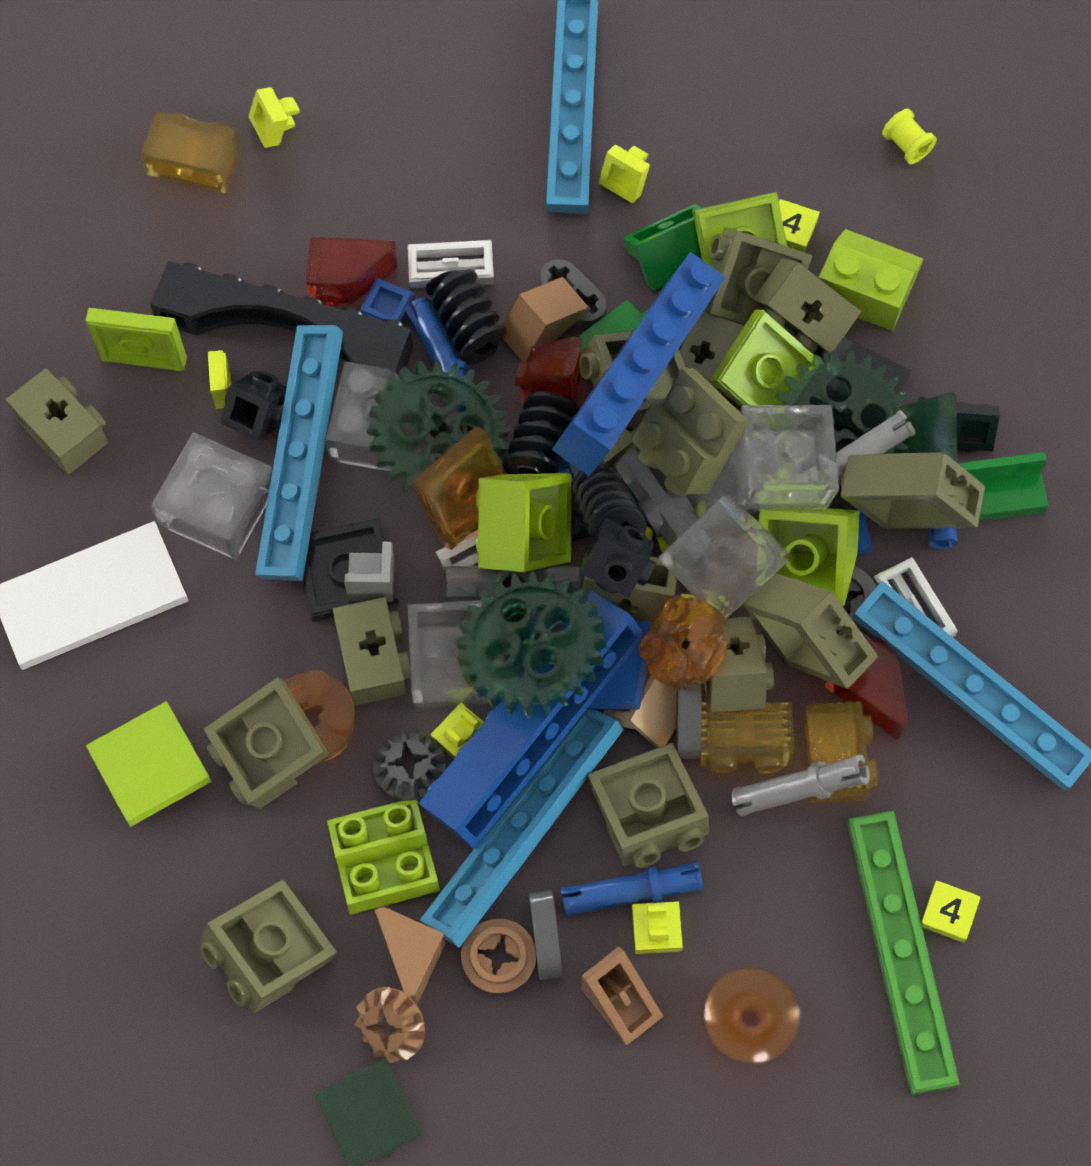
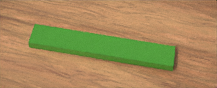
M894 810L849 818L847 825L910 1095L958 1087L960 1083Z

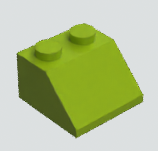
M845 229L834 242L819 275V279L862 311L858 316L859 319L893 332L924 259Z
M502 474L479 478V489L476 494V505L478 508V535L476 538L478 568L528 572L571 562V474Z
M772 504L760 509L756 587L771 572L832 591L840 604L844 606L857 558L860 511Z

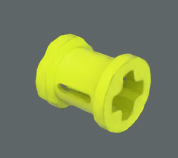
M906 108L895 114L886 123L882 135L886 140L892 139L905 153L904 159L909 164H914L923 159L933 149L937 138L933 133H926L914 121V113L909 108Z

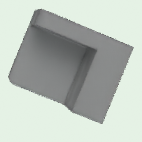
M392 542L382 543V553H349L348 573L345 574V588L348 601H369L386 597V602H393L395 557Z

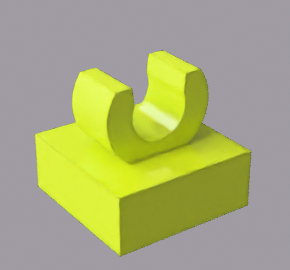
M272 87L256 90L248 117L264 148L280 145L284 131L295 127V122L291 115L299 114L300 109L292 97L278 100Z
M615 144L606 153L598 184L633 204L641 196L650 164L645 162L648 158V153L636 146L631 147L627 152Z
M460 703L430 736L433 740L437 739L441 749L451 758L455 759L459 749L469 742L484 722L463 703Z
M679 901L632 904L635 954L682 952Z

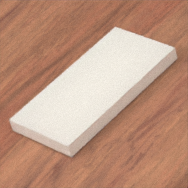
M155 521L1 583L0 619L20 668L24 670L186 603L189 600Z

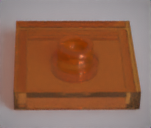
M477 426L412 482L441 545L450 550L478 527L476 494L479 489V478L505 474L487 432Z

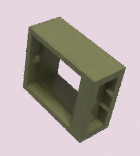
M944 452L862 454L848 456L846 471L841 478V497L883 529L978 528L985 486Z
M771 572L741 602L786 664L792 668L848 689L879 657L832 591ZM842 626L841 632L837 634L836 628Z

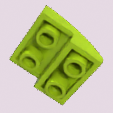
M167 701L86 745L130 827L212 782Z
M417 799L403 800L327 820L350 915L440 891Z

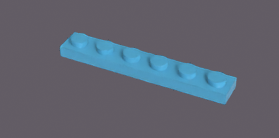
M557 0L546 212L588 214L598 0Z
M336 325L297 326L255 572V575L262 580L303 581L343 331Z
M884 581L879 583L853 614V620L1063 791L1069 790L1091 763V749Z
M587 709L441 891L420 919L422 924L444 933L446 941L460 948L588 778L587 774L592 773L624 729L616 719L595 709Z

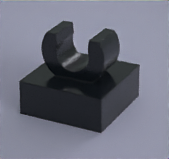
M965 402L955 403L950 428L951 448L993 452L1000 418L999 406L967 404Z

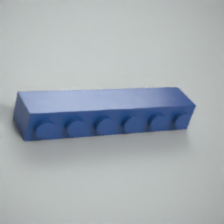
M692 252L687 255L552 449L554 452L586 475H591L612 449L726 278Z
M591 590L582 603L573 609L569 619L556 635L546 642L542 652L525 673L516 679L512 689L499 705L490 711L485 722L469 742L459 749L456 758L439 779L430 785L426 795L419 804L438 823L475 849L591 705L600 691L646 635L632 616Z

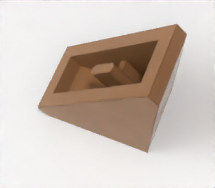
M563 277L519 294L503 324L507 331L503 339L527 366L591 309Z
M386 907L375 909L403 991L415 1004H418L446 945L444 933Z
M617 947L581 976V990L626 1045L630 1044L664 1017L624 950L620 947Z

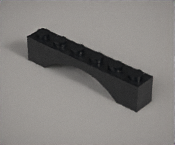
M168 261L150 304L154 316L175 318L179 331L193 335H199L216 328L240 324L270 325L295 332L297 326L336 325L343 331L339 359L346 365L356 381L395 392L398 391L413 350L411 329L406 328L399 321L393 319L381 321L370 318L361 311L349 307L338 309L325 305L321 300L311 296L295 297L285 294L281 289L272 285L260 287L245 283L244 280L232 274L220 276L206 272L203 268L193 263H183L181 265Z

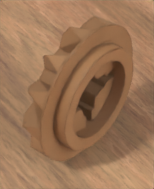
M507 919L487 920L477 925L464 941L461 951L462 967L473 986H477L489 994H510L513 990L526 984L536 966L535 944L530 934L516 922ZM501 939H505L506 955L513 957V960L518 962L502 963L501 968L497 971V975H493L492 960L486 958L483 954H479V952L485 954L487 952H495L497 946H500Z
M380 987L366 994L365 998L356 1006L359 1017L354 1025L362 1030L363 1038L361 1043H367L373 1048L374 1057H387L391 1064L399 1060H407L419 1051L425 1037L423 1016L415 1002L404 992L391 987ZM386 1018L389 1025L401 1029L396 1030L390 1035L388 1028L381 1027L379 1022Z

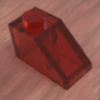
M311 237L306 276L308 295L321 300L325 305L331 307L340 304H353L370 291L376 278L384 280L397 270L396 242Z
M571 337L532 346L528 361H520L515 378V386L521 387V403L524 404L525 398L535 392L557 393L575 402L582 379L579 369V359L582 355L581 338Z
M863 634L879 657L848 689L826 681L825 688L898 740L909 721L899 659L893 655V650L884 641L876 637L870 639Z

